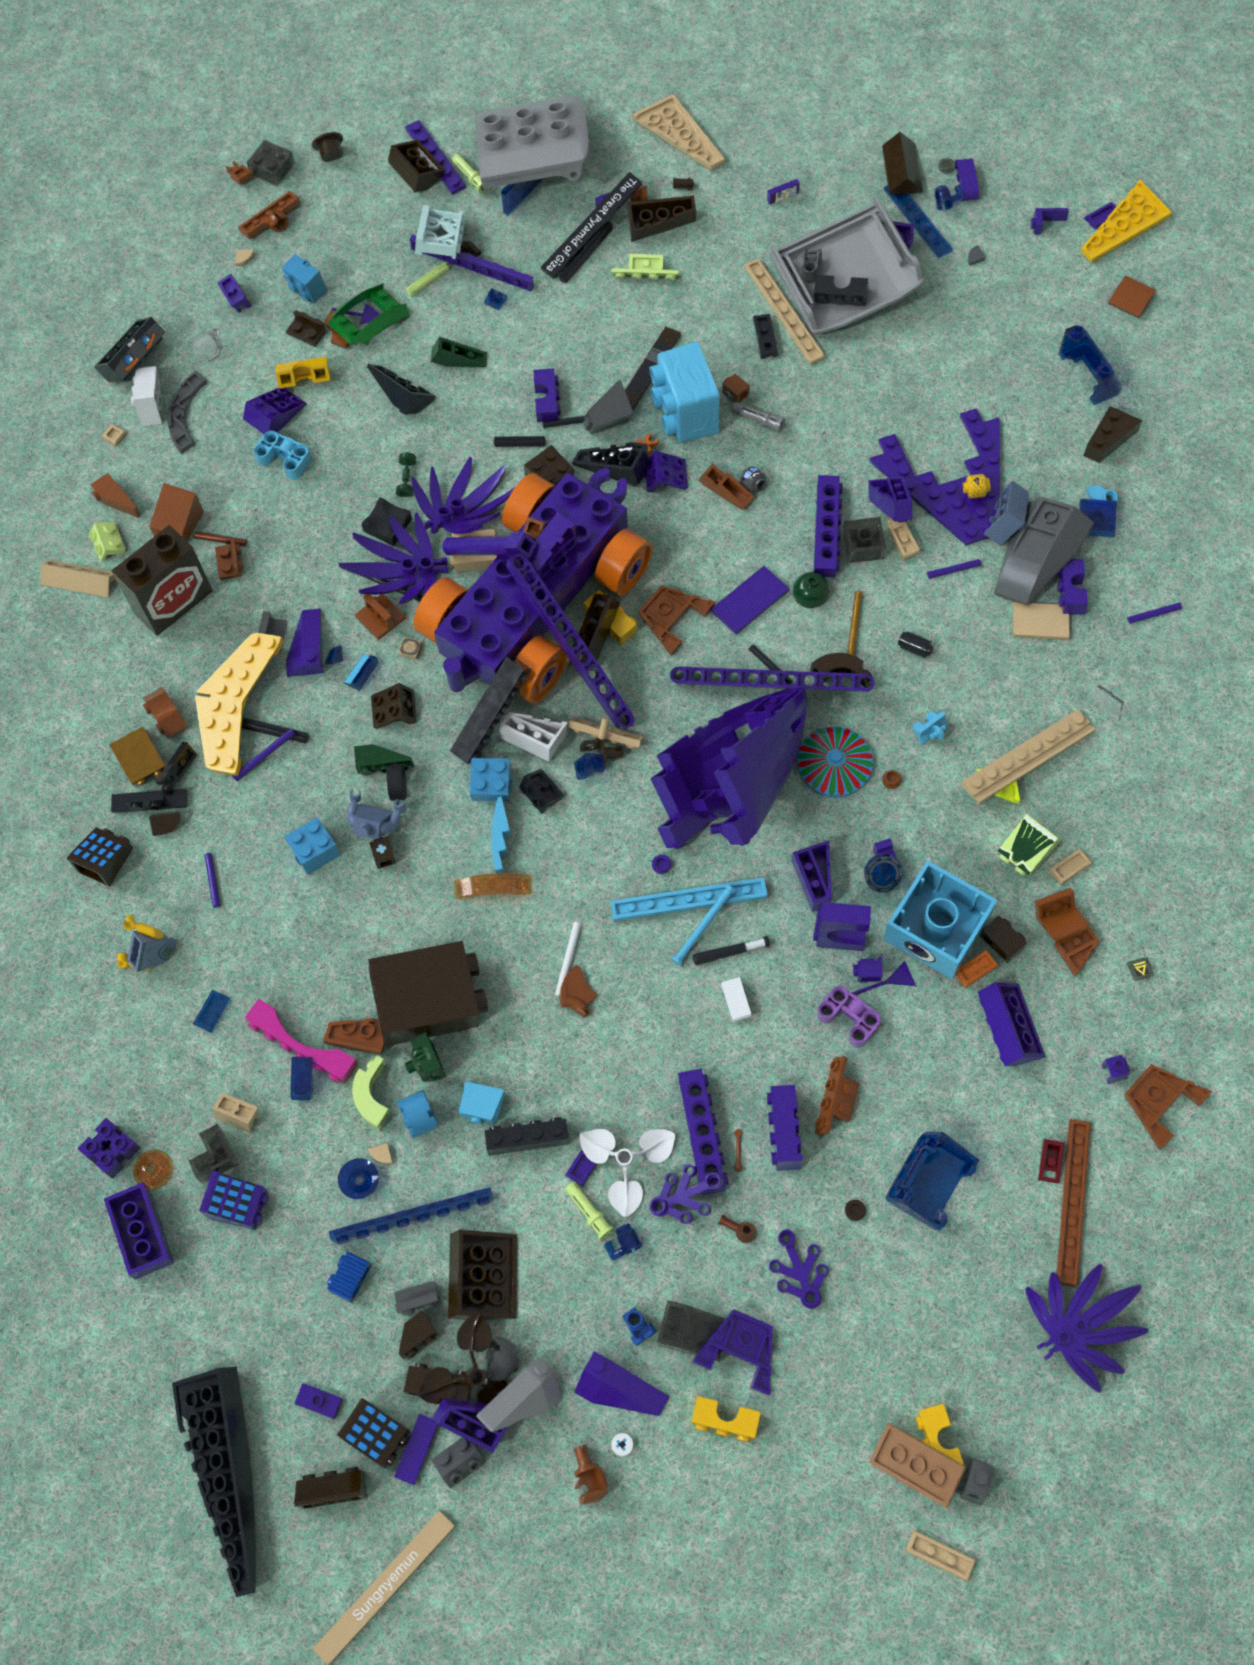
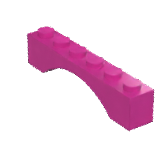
M261 999L256 1001L245 1016L246 1021L249 1023L247 1026L255 1032H258V1030L265 1033L263 1036L272 1043L276 1040L280 1043L279 1046L288 1053L292 1050L296 1053V1058L304 1063L309 1061L313 1064L311 1067L319 1073L325 1071L329 1074L328 1078L337 1084L339 1081L345 1084L358 1065L356 1059L340 1049L319 1050L297 1042L284 1030L275 1008Z

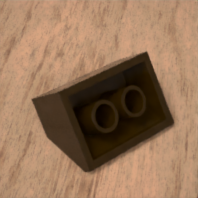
M418 139L391 145L387 162L414 192L428 190L445 173V169Z
M350 1467L345 1469V1473L337 1474V1470L324 1472V1476L315 1477V1474L302 1476V1480L296 1481L294 1506L300 1509L367 1499L364 1471L359 1470L358 1467Z

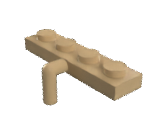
M577 717L571 718L568 723V728L573 729L572 731L576 733H589L593 738L600 740L606 738L610 743H623L631 749L639 748L645 738L608 727L610 719L607 717H602L601 724Z

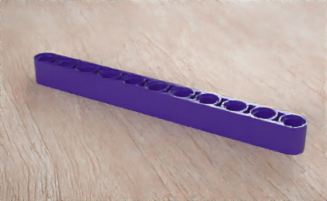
M516 554L510 557L507 561L508 570L612 723L619 729L631 727L634 724L632 712L529 560L523 554ZM514 559H518L520 561V568H517L514 565ZM525 575L531 577V584L526 583ZM536 591H540L542 593L541 600L536 598ZM547 606L552 608V616L547 614ZM558 622L562 623L564 626L562 632L559 631L557 628ZM569 638L574 640L573 647L568 645ZM580 653L585 657L583 663L578 659ZM590 669L595 671L594 678H591L589 675ZM601 684L604 685L606 688V692L604 694L600 692ZM611 700L616 702L615 709H612L610 706ZM622 715H624L627 719L625 725L621 723Z
M675 667L670 672L671 680L680 685L773 689L805 687L806 690L870 692L875 686L874 679L869 674ZM683 671V679L676 680V672ZM701 672L703 675L702 679L694 681V673ZM715 672L721 674V679L718 682L712 681V675ZM733 673L740 675V679L736 683L730 681V676ZM751 674L758 675V681L754 684L749 682ZM776 675V683L769 684L767 682L768 676ZM789 675L796 677V682L793 685L786 683V678ZM808 676L815 678V682L811 686L805 685L804 682ZM826 677H832L834 682L832 686L827 687L823 684V680ZM844 678L852 679L853 683L850 687L842 685ZM864 678L871 680L872 684L869 688L861 686V681Z

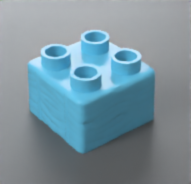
M698 341L659 353L657 355V365L649 367L654 387L650 388V393L655 408L663 407L665 415L661 416V421L666 436L675 434L677 441L683 443L718 434L719 392Z

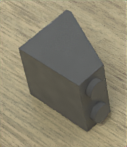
M621 380L617 381L587 411L583 425L586 431L589 430L590 434L628 421L633 415V410Z

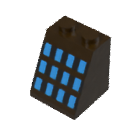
M96 827L68 855L67 860L78 873L110 887L133 847L129 843L130 840L122 835L117 837L106 828L102 830Z
M361 1398L337 1436L385 1469L387 1465L392 1466L397 1458L395 1453L400 1446L403 1448L410 1438L408 1435L410 1431L373 1404Z

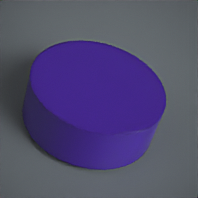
M657 855L652 860V868L658 874H665L671 869V860L666 855Z

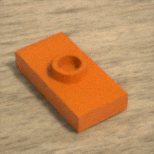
M985 950L960 966L955 975L964 988H967L998 968V964L989 952Z

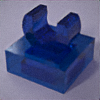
M491 288L484 300V304L499 310L507 300V295Z

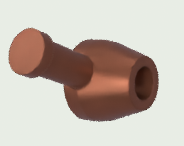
M722 1215L718 1224H722L735 1231L736 1237L740 1242L750 1243L755 1239L756 1228L750 1222L738 1224L725 1217V1215ZM744 1228H749V1229H750V1233H749V1234L743 1233V1229H744Z

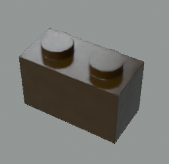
M999 915L980 934V937L1007 963L1023 951L1027 945L1025 937L1021 933L1016 932L1007 919Z

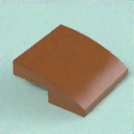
M1125 275L1108 304L1140 318L1156 290Z

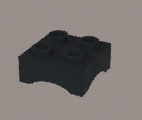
M380 497L370 515L361 524L363 532L394 546L398 539L393 532L389 517L392 516L406 529L412 520L411 512L407 509L399 508Z

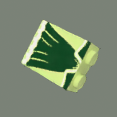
M1026 814L999 848L998 852L1001 853L1000 858L1007 864L1010 862L1017 866L1015 870L1020 874L1031 876L1061 840Z

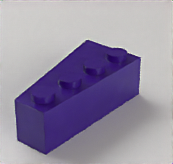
M795 1085L771 1086L770 1093H767V1105H771L772 1112H768L769 1125H773V1132H770V1145H774L775 1153H771L772 1165H776V1171L799 1170L802 1166L803 1156L800 1154L801 1137H798L799 1118L796 1115L798 1112Z

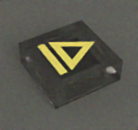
M1147 957L1127 963L1134 982L1154 976Z

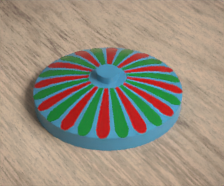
M826 727L813 732L803 741L797 756V768L803 782L814 792L826 797H846L859 791L869 780L873 768V755L867 742L854 731L842 727Z

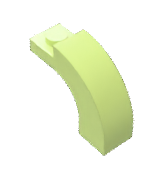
M376 1056L374 1060L371 1059L369 1061L366 1072L360 1068L358 1069L354 1077L352 1093L354 1103L361 1116L371 1126L381 1130L391 1113L388 1108L376 1102L372 1096L373 1084L386 1065L383 1058Z

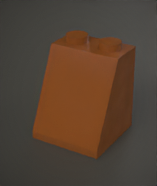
M164 483L149 526L153 536H156L170 525L188 542L204 512L197 494Z

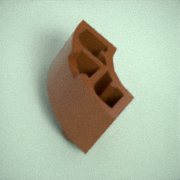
M163 687L143 697L145 701L143 706L147 713H152L158 724H156V727L160 734L165 733L167 737H170L187 727Z

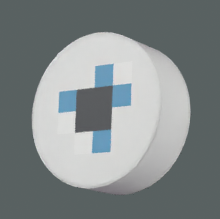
M620 1433L612 1440L611 1445L615 1454L627 1456L631 1453L633 1441L629 1435Z

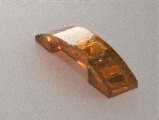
M498 873L475 875L454 880L455 899L474 898V896L532 894L530 875Z

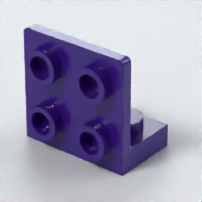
M654 451L647 458L645 473L647 492H655L662 484L682 490L688 488L686 460L684 458L659 451Z

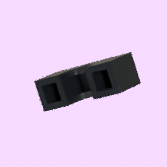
M817 275L814 288L815 302L820 304L832 303L837 305L866 306L869 292L868 278L851 277L850 284L847 287L837 288L835 287L834 276Z

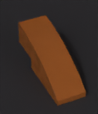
M713 463L698 480L705 487L742 510L754 498V495L729 473L725 475Z

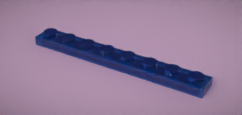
M491 1187L334 1229L329 1231V1235L333 1243L344 1244L349 1242V1238L356 1236L357 1239H363L368 1237L371 1232H388L390 1230L389 1227H407L411 1221L425 1222L430 1220V1216L437 1214L438 1217L447 1216L450 1214V1211L456 1209L459 1212L470 1209V1205L474 1204L484 1206L489 1204L490 1200L494 1199Z

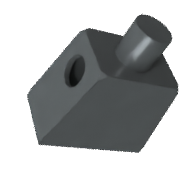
M971 1457L959 1498L981 1506L987 1498L995 1467L992 1464Z

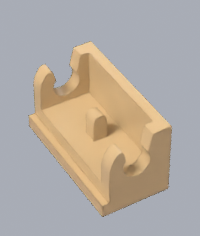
M223 1092L212 1108L215 1119L248 1133H251L253 1129V1121H257L259 1117L258 1107Z

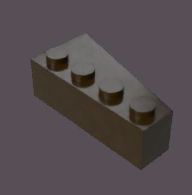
M694 195L628 202L631 242L695 222L696 206Z

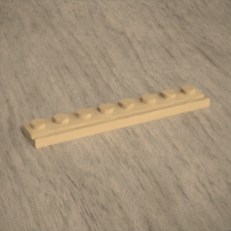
M1077 709L962 781L961 785L979 805L1095 732L1096 728L1092 727L1090 721Z

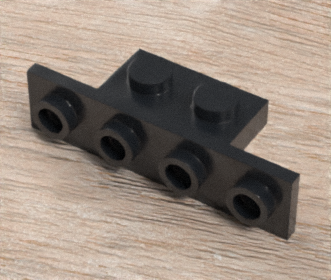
M177 789L171 790L168 793L164 791L112 794L111 812L187 808L188 790Z

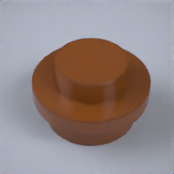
M894 770L887 771L882 778L884 786L889 789L899 787L902 780L900 774Z

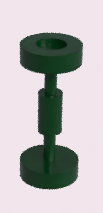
M404 452L399 455L398 460L401 465H405L402 475L404 484L396 486V495L399 497H412L413 487L408 485L407 482H409L410 476L409 465L416 464V456L412 453Z

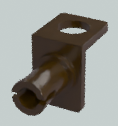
M600 739L582 741L579 748L580 752L598 749L602 769L606 768L607 759L623 758L622 746L606 748L603 740Z

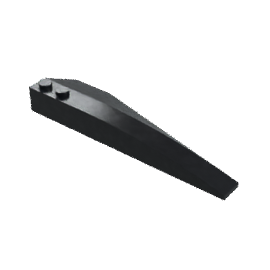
M223 1367L173 1382L172 1387L180 1433L187 1430L189 1432L190 1441H186L184 1445L187 1452L193 1451L194 1462L191 1463L193 1472L198 1474L199 1481L197 1484L208 1516L213 1519L215 1537L219 1536L222 1545L220 1552L222 1558L227 1560L229 1566L227 1572L235 1596L240 1597L256 1593L254 1496L237 1367ZM182 1416L187 1420L190 1429H184Z

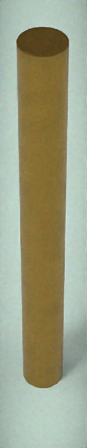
M861 591L855 592L847 654L854 656L862 600Z

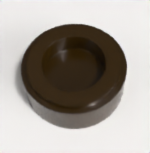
M851 1200L845 1206V1215L851 1221L861 1220L866 1213L865 1205L859 1200Z

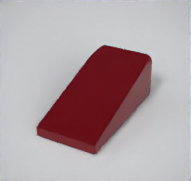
M1043 1138L1038 1180L1059 1184L1065 1142ZM1044 1170L1056 1172L1055 1179L1043 1177Z

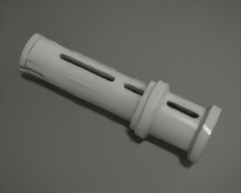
M735 402L732 409L733 413L760 422L763 427L768 426L776 429L778 433L782 430L785 423L784 417L779 418L772 415L771 412L764 413L738 402Z

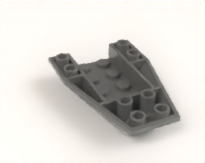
M1040 497L1028 503L1024 527L1021 530H1017L1009 538L994 591L995 595L1028 606L1079 552L1094 526V522L1075 506L1045 497Z

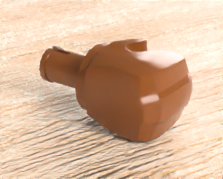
M582 1445V1448L578 1446L573 1449L579 1466L574 1472L575 1477L579 1478L575 1489H578L581 1485L588 1487L587 1492L579 1497V1503L587 1505L602 1500L607 1494L608 1484L599 1464L591 1463L587 1445Z

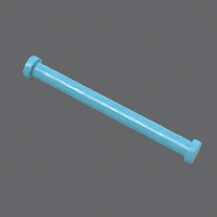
M726 884L725 890L678 954L672 957L671 960L679 966L683 964L682 960L730 895H734L736 892L730 885Z

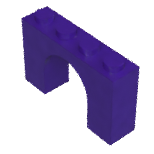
M822 902L821 909H817L813 932V941H817L816 947L864 951L865 936L870 927L871 906Z

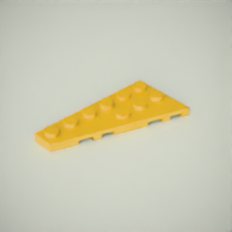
M1140 179L1136 186L1129 191L1126 198L1112 211L1107 220L1100 225L1096 233L1082 246L1081 253L1092 263L1171 217L1172 212Z

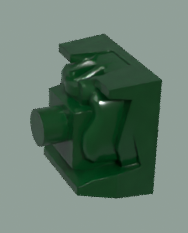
M426 1032L410 1040L413 1050L409 1054L411 1060L405 1063L408 1073L411 1074L417 1071L423 1082H436L446 1078L447 1075Z

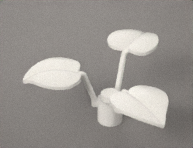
M594 1129L580 1133L582 1150L590 1161L603 1164L611 1155L616 1156L618 1165L623 1167L624 1182L616 1181L608 1191L611 1205L623 1217H628L634 1213L643 1197V1190L639 1182H628L627 1167L633 1163V1156L646 1153L647 1159L651 1162L661 1163L665 1161L672 1153L676 1137L673 1132L663 1129L645 1132L639 1139V1145L643 1151L630 1152L628 1149L612 1152L616 1145L615 1138L611 1132L605 1129Z

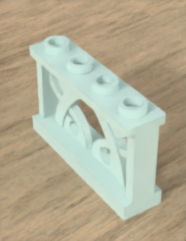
M423 205L416 236L415 254L422 255V252L452 256V259H456V254H460L466 218L463 217V211L455 213L430 209V206ZM441 227L448 234L438 237L432 231Z

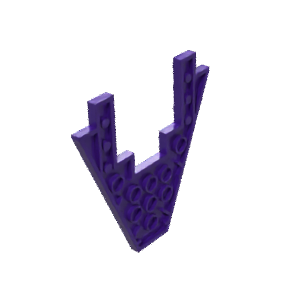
M977 408L960 413V418L979 454L977 457L965 460L964 464L970 475L984 474L990 481V492H987V495L981 498L971 499L967 493L963 492V482H966L968 476L938 485L932 471L915 476L896 435L892 434L880 438L878 442L883 454L870 457L869 461L888 478L904 476L911 498L963 544L969 545L989 538L984 532L992 524L989 520L991 516L994 517L997 510L994 507L1000 495L999 417L983 422Z

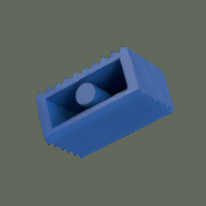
M347 1251L346 1255H342L337 1263L339 1268L336 1274H332L328 1279L327 1290L352 1303L372 1265L370 1262Z

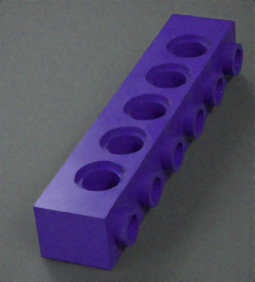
M818 475L813 572L819 573L824 577H835L836 571L840 569V561L837 560V556H840L841 546L837 545V540L841 539V529H838V525H841L842 514H838V509H842V498H839V494H842L843 483H840V476Z
M702 1069L678 1073V1080L695 1167L697 1169L698 1182L700 1184L705 1181L708 1175L706 1169L709 1167H714L723 1178V1185L720 1189H708L701 1192V1196L726 1191L725 1185H729L727 1173L722 1171L721 1165H725L723 1153L718 1151L717 1145H721L719 1133L714 1131V1126L717 1125L715 1113L711 1114L710 1106H713L711 1093L707 1094L706 1087L709 1086L707 1074L703 1075ZM692 1089H699L701 1094L693 1096L690 1092ZM697 1108H702L705 1110V1114L698 1116L694 1111ZM703 1127L709 1130V1133L704 1136L698 1133V1130ZM705 1147H709L713 1150V1153L711 1155H704L702 1150ZM717 1178L713 1180L714 1186L718 1184Z

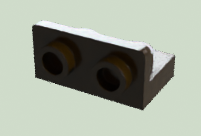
M295 310L293 313L295 319L287 328L286 333L315 347L326 333L324 323L319 319L308 316L304 312Z

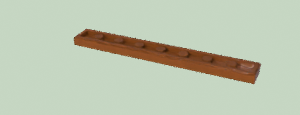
M1070 1119L1056 1275L1060 1284L1077 1287L1091 1122Z

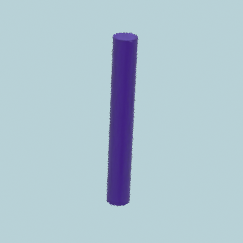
M976 559L929 571L927 576L931 579L981 566V561Z
M1178 602L1129 616L1127 620L1129 624L1180 610L1182 605Z
M206 853L204 857L213 908L221 905L212 853Z

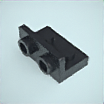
M541 768L525 775L519 786L522 793L528 797L541 814L546 811L549 805L562 800L564 796Z

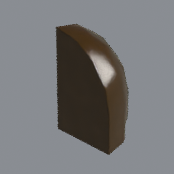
M180 812L151 814L149 819L152 835L157 836L172 832L180 821Z

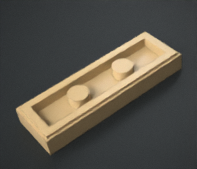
M913 1530L905 1552L967 1582L976 1561L916 1530Z

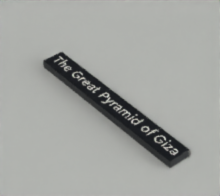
M629 172L541 266V270L552 279L557 277L639 189L642 181Z

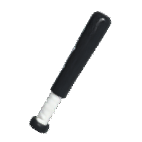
M763 936V939L757 941L743 942L696 953L693 955V962L695 965H701L745 953L747 950L762 946L768 948L770 947L768 936Z

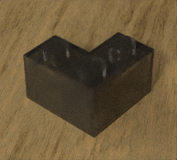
M218 1124L199 1133L207 1151L189 1160V1164L200 1183L203 1184L209 1181L212 1171L224 1173L239 1165L223 1129Z

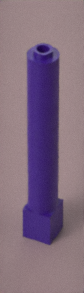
M511 532L510 536L449 537L443 541L442 549L448 556H514L516 554H523L529 559L537 542L525 532Z

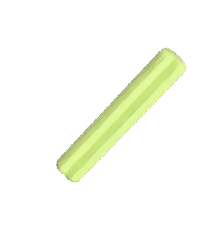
M442 262L406 288L407 293L410 296L415 295L449 271V266Z

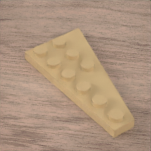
M674 94L632 114L634 121L709 170L725 163V158Z

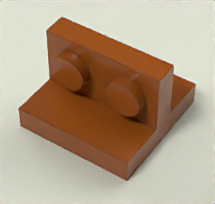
M380 594L378 597L364 595L365 607L354 614L355 618L377 640H380L406 619V616L384 594Z

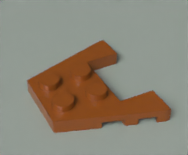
M661 585L641 607L639 615L672 656L682 644V640L668 631L689 607L706 617L711 608L715 606V602L710 599L708 601L700 599V596L683 594V591Z
M1151 1064L1124 1096L1157 1148L1161 1150L1174 1135L1157 1121L1158 1118L1181 1093L1199 1107L1212 1091L1207 1088H1201L1189 1080L1180 1079L1175 1074Z

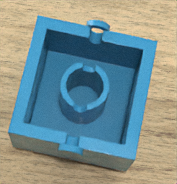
M294 254L281 267L284 273L283 276L289 284V289L294 293H300V296L306 302L309 300L314 304L328 291L320 271L310 265L308 260H303Z
M472 758L470 778L471 800L497 801V798L502 796L503 801H510V787L513 784L510 759Z
M318 817L284 836L295 855V860L298 864H301L307 875L340 856L334 840Z

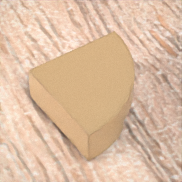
M237 250L236 266H242L252 259L254 250Z
M388 1143L368 1149L371 1157L377 1162L393 1164Z

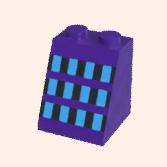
M212 1171L199 1211L210 1220L255 1230L256 1226H259L262 1221L263 1214L261 1210L263 1205L266 1206L268 1202V1190L264 1186Z

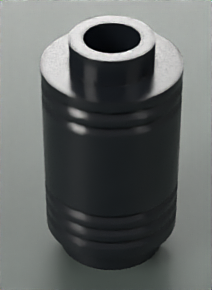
M909 631L903 632L898 641L901 649L923 658L926 655L930 656L934 648L931 645L932 641Z

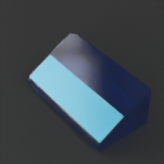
M363 654L344 684L360 691L379 663L378 658Z

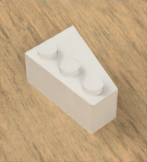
M157 367L136 368L135 376H133L132 407L136 408L141 426L162 424L159 414L161 406H158L161 388Z
M509 712L500 725V738L549 762L567 735L568 722H552L547 718L541 720L535 719L530 715Z

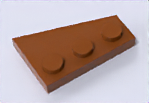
M366 1018V1020L329 1022L323 1040L325 1044L382 1055L384 1050L379 1019Z

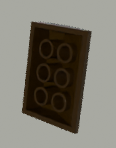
M457 1230L451 1233L448 1319L467 1320L478 1313L482 1314L485 1320L516 1319L517 1234Z

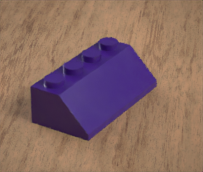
M995 982L978 991L980 1004L985 1011L986 1021L991 1028L993 1040L997 1044L1000 1059L1004 1066H1018L1046 1058L1018 983Z

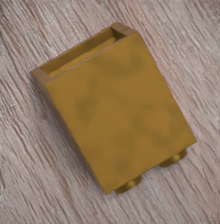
M143 726L109 744L132 785L136 783L139 786L145 783L148 776L153 774L156 777L166 767Z

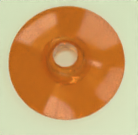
M161 1150L144 1152L138 1157L133 1167V1176L136 1183L140 1184L143 1182L150 1190L163 1187L173 1174L172 1159ZM154 1165V1170L149 1171V1166Z

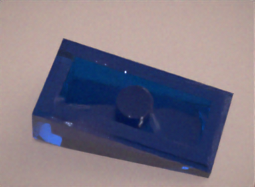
M312 1057L291 1058V1100H311L313 1096Z

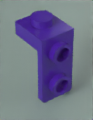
M1035 208L1033 218L1030 221V228L1034 229V235L1041 234L1043 221H1067L1069 208Z

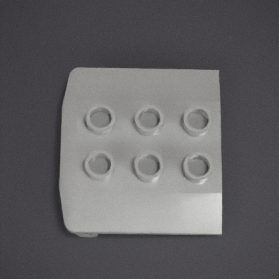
M570 95L477 112L478 158L483 189L553 176H563L570 181H577L581 176L582 163L587 160L589 151L586 112L578 95Z
M876 195L873 196L874 203L778 249H776L774 244L771 245L772 252L769 255L813 334L819 335L845 327L900 301L924 283V275L921 272L917 257L911 255L890 216ZM803 250H822V263L819 275L834 276L835 287L837 288L847 287L850 284L851 277L868 278L869 292L866 306L837 305L832 303L820 304L815 302V282L809 283L804 279L802 268Z

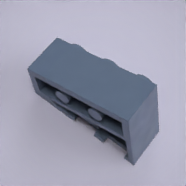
M1012 480L1000 492L994 507L997 510L994 517H990L989 522L992 524L985 530L984 534L1001 546L1017 530H1021L1026 523L1025 517L1029 503V492Z

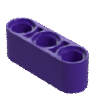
M973 158L956 159L955 169H957L956 177L960 185L958 188L959 194L962 196L961 201L978 200L979 187Z

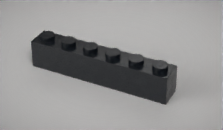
M507 656L450 749V752L466 764H470L472 758H481V752L490 743L491 735L500 727L502 717L509 712L510 704L520 694L519 689L528 681L531 668L516 657Z

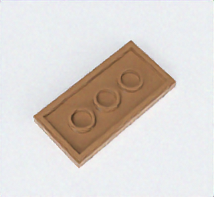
M887 1423L869 1461L873 1466L945 1508L949 1507L967 1469L966 1466L891 1423Z

